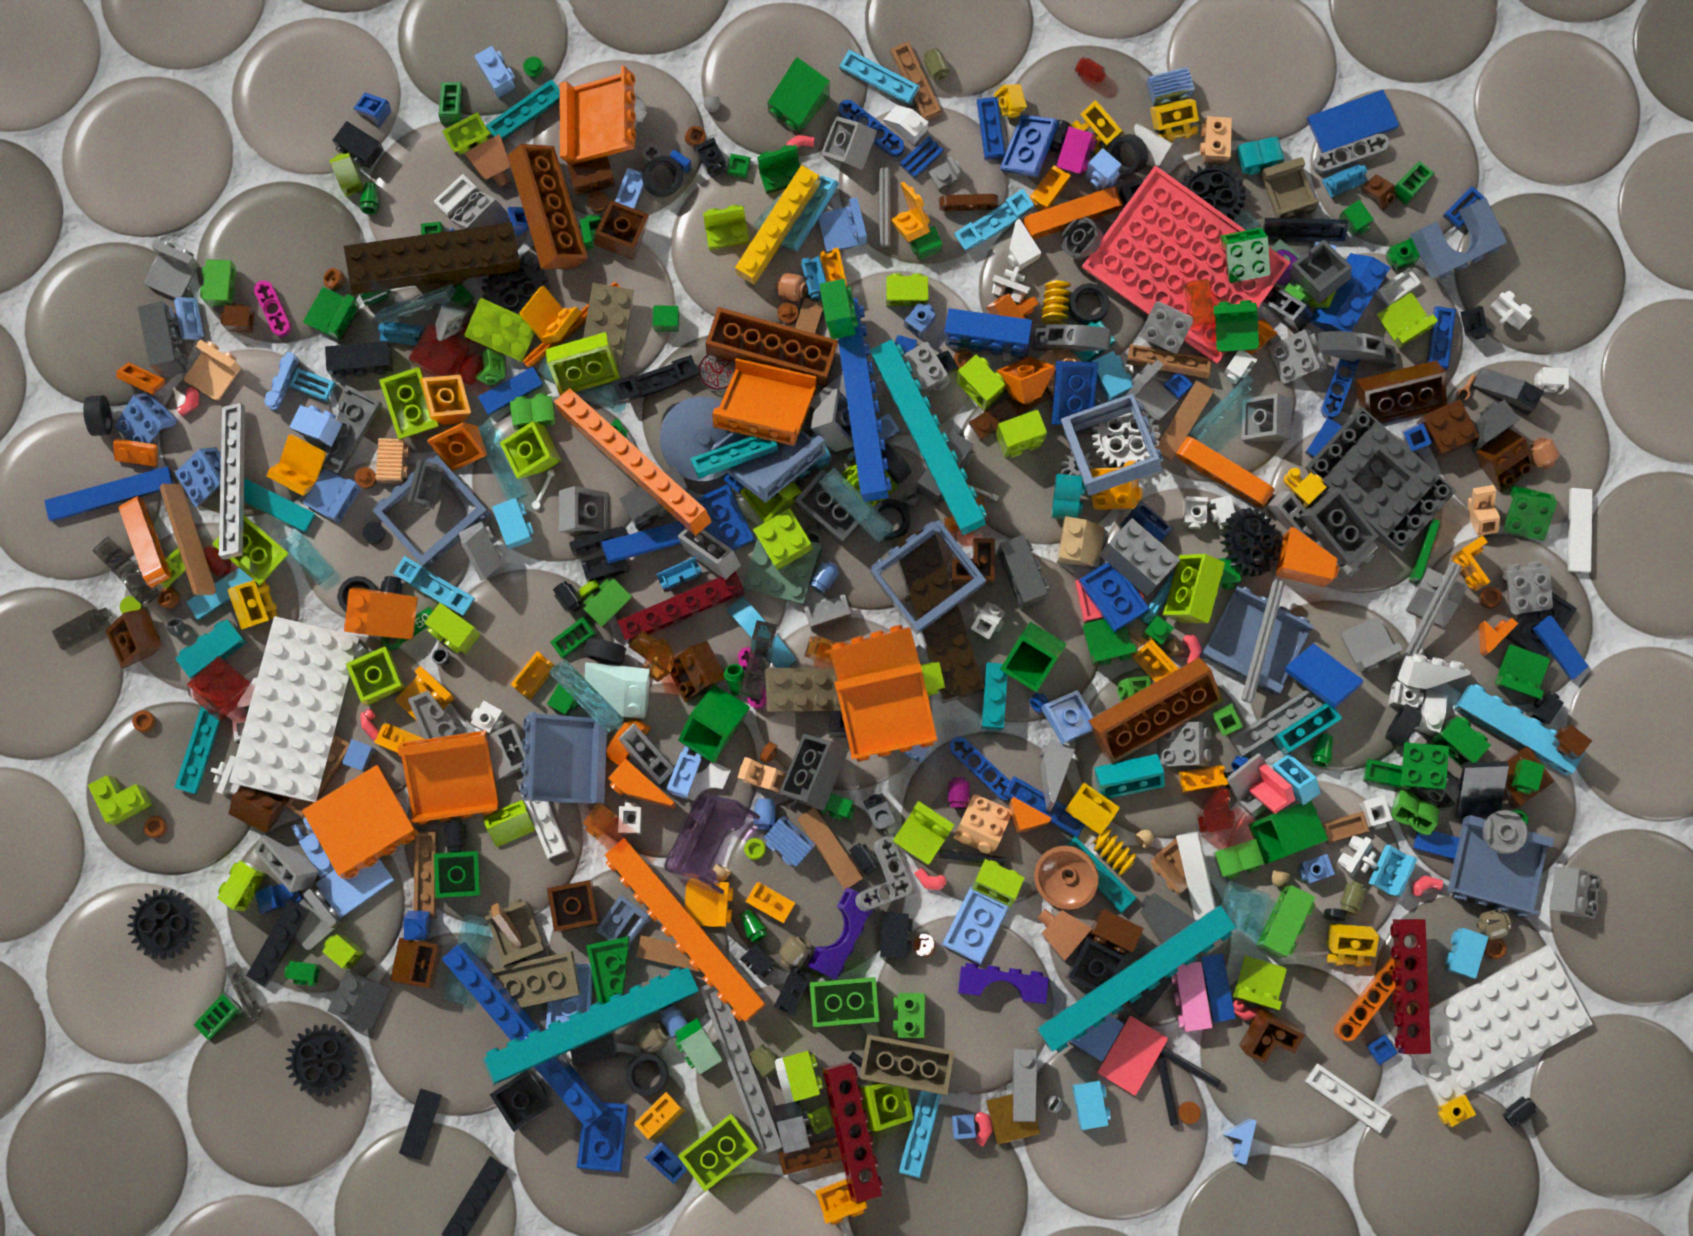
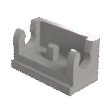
M845 594L803 607L811 630L851 617V611Z

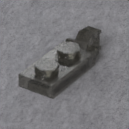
M106 607L98 611L92 609L52 630V633L61 650H66L102 630L101 628L105 626L103 622L113 617V615Z
M238 962L225 967L231 984L249 1020L253 1022L262 1018L260 1015L262 1009L257 1000H252L250 993L253 991L248 981L243 982L242 980L244 970Z

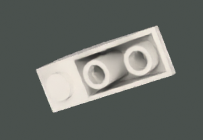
M1414 654V656L1405 655L1398 680L1407 686L1428 689L1470 675L1471 671L1464 668V664L1452 660L1451 663H1446L1445 660L1437 657L1429 660L1426 656Z

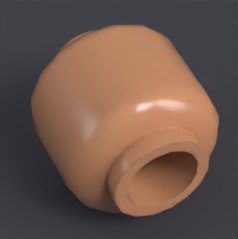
M785 273L776 283V290H778L780 298L784 300L799 302L807 295L808 287L805 278L800 275Z
M1541 437L1529 444L1530 447L1528 449L1535 467H1543L1545 470L1556 465L1555 461L1559 458L1560 454L1552 439Z

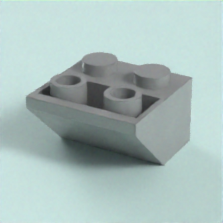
M478 191L469 197L468 202L463 207L455 211L451 221L460 229L504 224L509 218V214L495 198Z
M511 724L488 735L495 782L521 771L525 752L522 750L523 737L518 726Z
M1555 867L1550 910L1561 914L1595 919V914L1598 911V892L1601 888L1600 876L1581 869Z

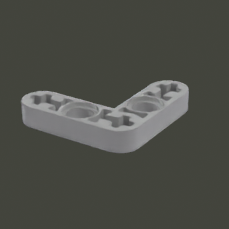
M882 837L874 844V851L887 882L857 894L855 902L861 911H869L909 895L912 891V883L898 848L893 843L891 837ZM882 845H887L888 849L883 850ZM890 862H893V863L896 864V866H897V872H896V873H894V872H892V871L890 870V868H889V863H890ZM901 885L904 886L903 890L895 892L894 888ZM881 888H883V889H885V890L887 891V893H888V898H887V900H885V899H883V898L881 897V895H880V890H881ZM873 896L874 900L868 903L864 902L863 899Z

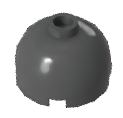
M1083 217L1084 219L1073 220L1067 225L1062 234V238H1064L1063 244L1061 243L1062 249L1066 254L1077 260H1087L1090 254L1097 251L1103 238L1100 227L1087 217Z
M1448 770L1446 789L1421 787L1414 789L1420 800L1437 805L1439 810L1452 809L1460 795L1459 782Z

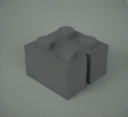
M1324 239L1309 250V255L1305 253L1292 263L1291 277L1318 303L1349 281L1352 273V266Z

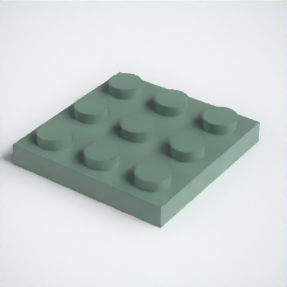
M757 538L743 588L804 606L822 545L810 541L813 547L812 551L777 571Z

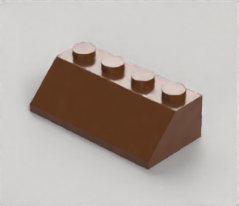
M1436 360L1356 380L1359 406H1362L1381 424L1432 412L1447 405L1446 371Z

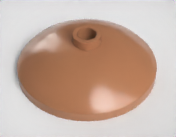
M1057 846L1051 848L1040 857L1035 866L1034 880L1038 892L1048 903L1057 908L1067 910L1080 908L1094 897L1098 889L1099 875L1094 862L1086 853L1075 847ZM1067 870L1072 871L1073 876L1068 875Z

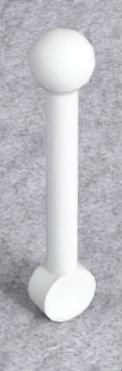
M553 469L547 471L546 481L537 500L532 503V507L535 510L541 507L540 501L551 478L555 476V470Z
M973 486L975 492L998 501L999 496Z

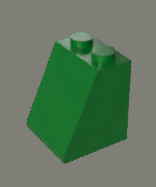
M796 57L767 102L769 114L775 119L780 118L784 121L790 130H796L801 133L830 98V80Z
M1030 622L1020 635L1000 670L1037 692L1067 644Z
M713 685L690 713L678 741L712 763H715L743 723L750 706L718 686Z
M1312 800L1305 805L1300 803L1248 824L1253 838L1257 840L1265 865L1328 840Z

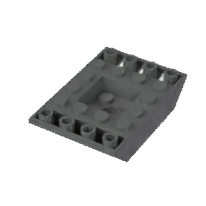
M1362 406L1305 467L1309 474L1318 475L1323 479L1326 486L1323 493L1329 488L1340 487L1379 535L1376 540L1400 553L1456 492L1450 484ZM1372 478L1380 480V488H1374L1371 485Z

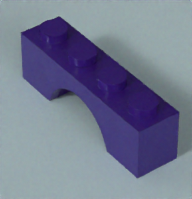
M847 887L837 905L844 921L842 934L831 945L817 946L807 965L834 980L843 973L844 963L847 957L853 953L854 943L857 937H860L863 933L864 923L874 910L861 911L855 902L859 892ZM870 898L863 899L865 903L872 901Z
M966 963L965 967H960L957 993L980 996L985 987L990 983L1005 981L1012 984L1019 991L1022 1001L1046 1004L1049 977H1043L1044 972L1031 971V974L1027 975L1022 974L1021 969L1009 968V972L1000 971V967L987 965V969H979V964Z

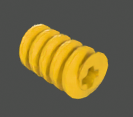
M1054 280L1045 284L1044 289L1046 292H1044L1045 300L1043 301L1044 308L1042 309L1044 315L1041 318L1044 324L1067 325L1062 320L1068 319V315L1062 312L1069 310V307L1063 304H1067L1070 301L1064 296L1070 295V291L1065 288L1071 287V283Z
M1108 828L1091 844L1096 843L1095 852L1100 849L1102 850L1101 858L1108 856L1106 864L1114 862L1113 871L1118 868L1121 869L1118 874L1120 877L1135 863L1136 854L1128 855L1130 848L1122 849L1124 842L1119 841L1116 843L1118 835L1109 836L1112 829Z

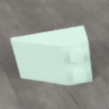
M586 662L584 701L623 717L645 719L649 700L650 669Z

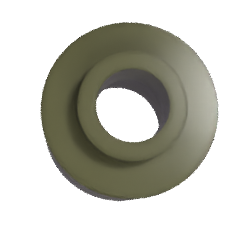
M938 48L927 51L924 54V63L931 79H936V81L945 79L950 70L943 53Z
M1354 881L1351 884H1346L1340 901V909L1352 915H1357L1358 911H1361L1367 894L1363 884Z
M762 1044L749 1054L752 1058L751 1062L762 1077L767 1075L770 1078L777 1073L776 1057L769 1047L766 1048Z

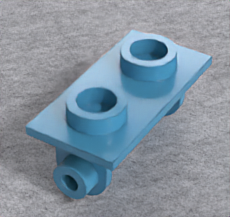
M1356 164L1323 179L1322 183L1330 197L1333 198L1367 182L1368 180L1364 175L1367 173V169L1364 165Z
M820 256L812 260L810 258H803L800 265L804 276L808 277V280H806L809 291L808 295L813 300L819 301L822 299L819 284L826 282Z
M383 321L382 324H379L378 331L381 332L379 341L421 347L424 326Z
M693 557L656 575L663 591H671L670 589L681 585L683 582L690 581L696 577L700 578L699 575L703 573L696 558Z

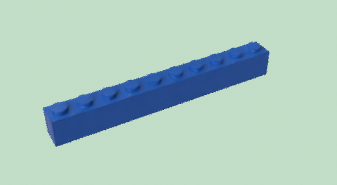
M854 298V309L858 320V327H855L856 335L838 338L860 491L863 502L889 498L888 490H892L890 477L886 478L885 471L889 470L887 458L882 456V451H886L884 438L879 436V432L883 431L881 419H877L876 412H880L878 399L874 400L873 393H877L875 380L871 381L870 374H874L872 361L868 362L867 355H871L869 342L865 343L864 336H868L866 323L862 324L861 319L865 317L863 305H859L858 299Z
M466 942L457 944L442 958L444 963L511 1041L517 1038L522 1041L528 1038L527 1034L539 1029ZM563 1055L534 1067L586 1128L608 1109Z

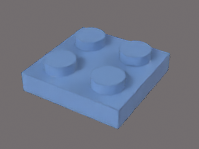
M1078 690L1048 702L1041 707L1061 744L1092 732L1088 720L1092 719L1093 715Z

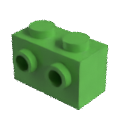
M206 259V265L202 268L204 285L200 288V297L208 306H231L234 297L236 266L231 260Z
M607 578L598 587L600 591L595 596L591 594L583 602L585 604L583 609L601 627L632 597L614 578L611 580Z
M898 993V997H894L893 1011H898V1020H893V1033H897V1038H924L925 993Z

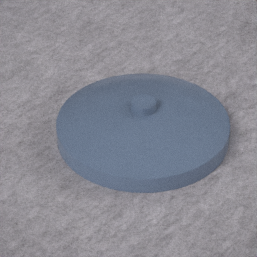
M710 397L689 398L674 406L662 422L659 444L663 458L670 468L675 466L680 476L686 479L710 481L726 474L722 470L698 479L690 461L692 457L711 451L716 442L721 441L729 434L730 431L713 427L712 413L715 407H720L721 401Z

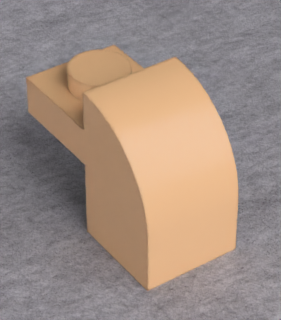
M1494 485L1474 488L1472 498H1468V512L1477 536L1498 533L1500 516L1494 506L1496 497Z
M745 757L740 767L738 778L752 786L779 794L787 773Z

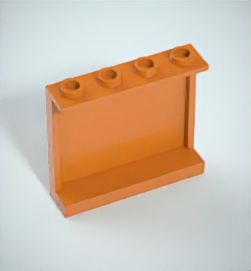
M624 65L621 66V74L575 87L567 81L560 83V157L569 165L635 149L636 114L634 103L636 102L634 84L636 79L634 73Z
M736 358L735 372L720 407H715L712 413L713 427L795 446L817 391V376Z
M902 624L890 627V631L883 633V630L872 632L869 638L864 639L863 636L852 638L849 644L844 645V642L832 644V649L825 650L826 654H831L837 680L919 662L911 628L902 627Z
M920 662L834 682L851 752V759L861 762L869 760L870 755L878 754V757L891 755L892 750L899 749L900 752L913 750L912 746L920 744L921 748L934 745L933 741H938Z
M486 730L399 744L397 749L398 755L402 757L412 812L411 823L417 822L418 825L430 823V820L439 819L440 822L451 820L452 817L456 816L469 818L476 813L490 815L498 810L499 799Z
M378 765L302 810L337 875L342 879L355 877L359 870L364 867L373 866L377 863V859L383 855H391L398 846L412 842L415 836L419 834L385 778L386 774Z

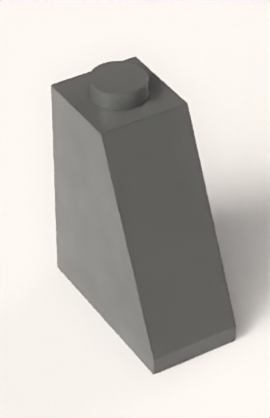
M1152 893L1150 896L1146 895L1140 904L1143 907L1140 913L1160 944L1196 921L1156 893Z

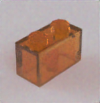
M1209 279L1187 282L1184 288L1188 315L1193 317L1191 327L1212 324L1215 319Z
M598 802L583 822L587 826L585 831L597 840L600 836L606 839L619 821V817Z

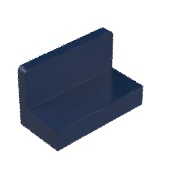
M1143 501L1137 504L1121 523V526L1124 527L1133 518L1159 542L1173 529L1172 526Z

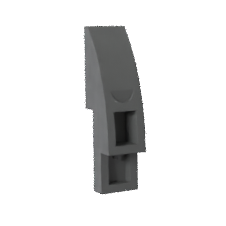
M1047 325L1046 328H1035L1032 349L1036 351L1070 349L1074 352L1109 350L1112 329L1084 325Z
M1343 331L1318 333L1319 353L1350 362L1361 359L1389 368L1397 365L1395 346L1385 344L1383 337Z

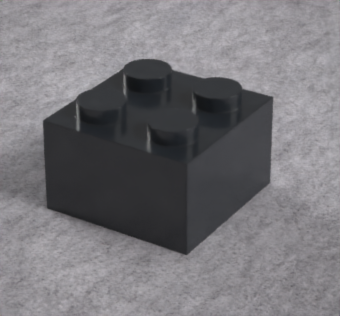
M1085 938L1065 978L1093 991L1118 974L1127 958L1089 938Z
M531 1069L520 1073L489 1094L513 1132L520 1130L554 1106Z

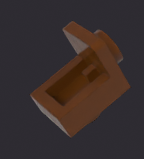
M1377 174L1362 186L1363 193L1378 201V206L1381 210L1391 205L1397 198L1394 184Z

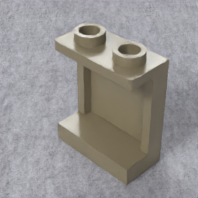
M1303 157L1265 168L1260 176L1276 218H1295L1297 214H1310L1315 211L1319 204V199L1314 198L1303 170L1305 166Z
M517 899L509 903L510 907L503 909L521 936L522 945L516 949L513 948L493 920L491 910L488 911L489 915L485 916L499 951V959L502 966L511 965L546 951L528 901L522 902L521 899Z

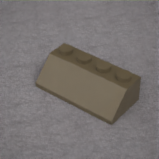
M867 1034L859 1079L947 1096L955 1051Z

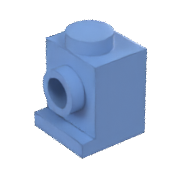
M918 303L904 320V327L921 338L935 320L934 308L928 303H924V305ZM922 314L925 318L920 319L917 315Z
M1327 854L1299 864V876L1306 884L1335 875ZM1314 865L1319 868L1318 874L1313 872Z

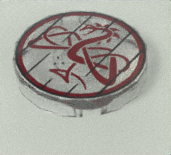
M709 354L705 355L698 366L700 382L709 391L719 393L727 390L735 372V362Z

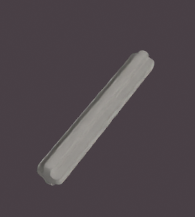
M880 168L879 170L880 247H890L891 245L890 168Z

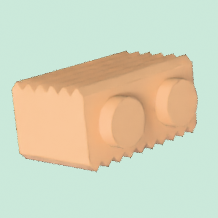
M378 439L375 476L378 483L403 485L405 478H408L409 468L406 466V458L410 457V446L407 445L404 439Z

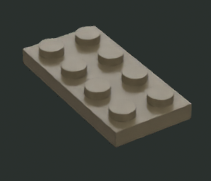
M592 283L583 338L606 332L613 350L618 372L621 373L634 290Z
M834 668L765 669L767 712H841L834 683L837 681Z
M573 951L490 969V972L521 1008L581 995Z

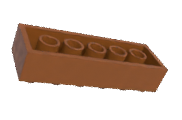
M520 144L507 156L541 269H575L586 261L588 256L555 147L550 145Z
M721 307L717 308L706 340V354L734 362L738 358L817 376V385L823 387L827 386L838 351V340L836 339L831 340L829 337Z
M1197 658L1093 717L1088 722L1101 752L1111 764H1114L1221 703L1223 700L1212 670L1200 658Z

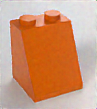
M1290 527L1282 538L1281 552L1279 553L1275 576L1326 587L1334 578H1337L1339 566L1336 565L1337 558L1298 529Z

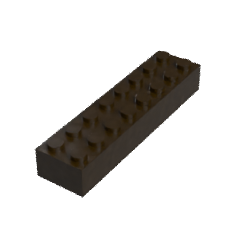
M512 222L343 246L352 295L515 272L520 269V259Z
M924 530L892 539L893 549L897 546L901 548L906 544V539L915 533L919 535ZM936 534L898 561L916 621L954 594ZM956 605L920 632L929 663H940L945 688L938 689L942 704L983 692L985 688L959 606Z

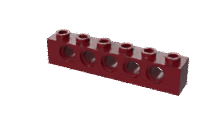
M735 571L726 580L718 577L620 619L618 624L627 644H630L745 594L744 588Z
M1393 919V924L1390 926V934L1394 942V946L1391 948V956L1394 959L1395 967L1392 970V979L1395 982L1393 1002L1396 1004L1394 1025L1397 1027L1395 1047L1398 1049V1053L1431 1054L1426 919ZM1406 936L1411 938V945L1409 947H1406L1404 944ZM1408 958L1412 961V967L1409 970L1405 966V961ZM1409 980L1413 983V989L1410 992L1406 989V983ZM1409 1003L1414 1005V1011L1411 1014L1407 1012ZM1413 1025L1415 1033L1410 1037L1408 1028Z
M849 1062L822 1068L850 1200L859 1203L881 1197L883 1183L876 1171L878 1161L876 1155L872 1153L871 1145H873V1138L866 1126L868 1116L862 1108L863 1093L858 1088L856 1081L858 1079L857 1068L853 1066V1063ZM846 1081L848 1089L845 1093H842L840 1085ZM851 1103L853 1111L850 1115H846L845 1107ZM855 1125L858 1132L855 1137H851L850 1129ZM858 1148H861L863 1152L860 1159L855 1158V1151ZM866 1170L867 1178L861 1182L860 1173Z

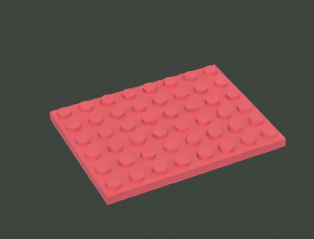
M1155 165L1106 232L1097 251L1090 254L1081 268L1148 316L1157 301L1192 316L1193 323L1184 342L1206 358L1211 359L1213 363L1218 364L1226 352H1219L1216 348V323L1213 306L1218 305L1220 302L1240 304V301L1251 300L1252 303L1257 304L1258 308L1291 262L1269 247V276L1230 283L1228 280L1226 250L1221 244L1220 235L1246 230Z

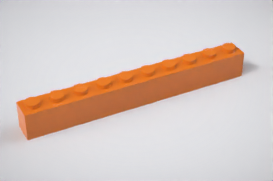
M570 388L554 401L560 414L695 536L711 523L710 517L702 505Z
M623 838L604 855L608 859L605 862L613 872L617 870L620 873L621 877L619 880L626 888L631 886L636 892L633 894L634 898L641 905L643 903L649 908L647 913L654 921L658 919L663 924L661 930L668 938L674 937L677 941L674 944L682 954L686 952L690 956L689 963L696 971L701 969L705 974L703 977L704 981L711 988L713 986L717 988L719 999L724 1004L729 1003L733 1007L731 1013L739 1022L742 1019L744 1022H748L767 1005L628 840Z

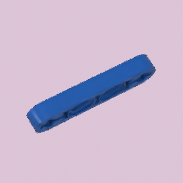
M847 99L840 102L838 114L841 118L856 122L860 118H866L869 121L868 127L874 130H881L885 134L882 139L875 138L873 144L891 157L896 158L902 155L904 142L899 136L855 102ZM844 107H845L846 109H848L849 107H851V113H850V112L844 113ZM891 144H899L898 149L891 150Z
M1339 358L1320 411L1324 418L1334 419L1339 415L1360 359L1348 362ZM1340 368H1349L1350 375L1347 377L1342 376L1339 371ZM1333 386H1341L1343 388V394H1334L1332 390ZM1332 400H1336L1333 409L1336 411L1329 413V409L1326 407L1330 406Z
M955 737L952 739L949 746L952 755L1000 800L1010 801L1011 799L1002 796L1003 790L999 786L997 789L992 787L1002 778L1004 781L1001 782V785L1006 788L1010 780L965 738ZM955 742H957L958 744L963 742V749L966 752L969 748L972 750V752L967 755L965 760L961 758L962 756H964V753L961 750H958L957 752L954 750ZM971 756H978L981 760L980 766L976 768L970 766L969 758ZM989 770L994 771L997 776L994 782L986 781L984 778L985 772Z

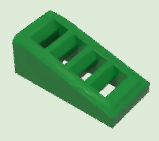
M441 82L438 116L442 125H454L462 120V82ZM446 91H456V93H446Z
M1418 161L1395 185L1397 199L1407 205L1435 173L1421 161ZM1416 170H1417L1418 172H1420L1423 176H1425V178H1423L1422 176H1420V175L1416 172Z
M582 617L551 640L550 643L560 657L564 659L583 646L587 639L597 636L599 632L588 617ZM582 625H584V627L587 629V631L589 632L588 634L585 633V631L581 627ZM575 630L578 631L582 639H579L577 637V635L574 632ZM568 635H570V637L575 642L574 645H572V643L567 638ZM563 640L569 649L565 650L559 641Z
M223 993L195 1022L194 1026L209 1041L241 1008L227 993ZM222 1004L230 1010L228 1013L221 1007ZM216 1010L224 1016L222 1019L215 1013ZM210 1016L218 1022L216 1026L209 1019ZM204 1021L212 1028L210 1032L202 1025Z

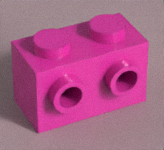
M1069 126L1056 167L1083 175L1091 161L1088 159L1090 152L1094 151L1096 147V135Z

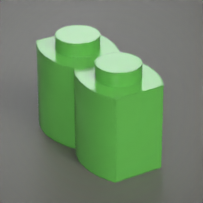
M542 393L535 395V398L527 399V397L521 396L516 397L514 401H510L514 430H520L532 421L545 426L556 424L552 396Z
M1401 790L1393 801L1391 816L1400 823L1411 825L1419 833L1430 835L1438 824L1440 810L1434 804L1420 800L1415 794Z
M1256 839L1213 852L1220 876H1226L1227 880L1239 877V872L1246 869L1248 873L1261 870L1259 865L1265 864Z

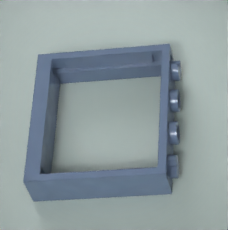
M1133 393L1061 418L1066 438L1089 496L1162 471L1160 462L1164 460L1160 449L1156 450L1154 447L1157 444L1153 432H1148L1150 428L1146 416L1142 417L1141 412H1144L1140 401L1136 402ZM1132 412L1150 458L1092 478L1075 432Z
M437 455L434 458L430 457L425 462L438 464L439 467L444 468V473L476 508L423 555L414 548L385 515L387 511L409 493L414 472L408 476L407 481L403 485L396 486L388 498L380 500L373 510L426 570L460 541L459 532L482 522L490 515L487 509Z
M940 520L935 523L932 521L922 528L923 532L919 535H916V533L906 539L904 546L901 548L897 546L888 553L889 557L885 560H877L871 566L873 569L870 570V575L916 635L986 583V579ZM937 533L973 580L918 621H915L882 578L881 574Z

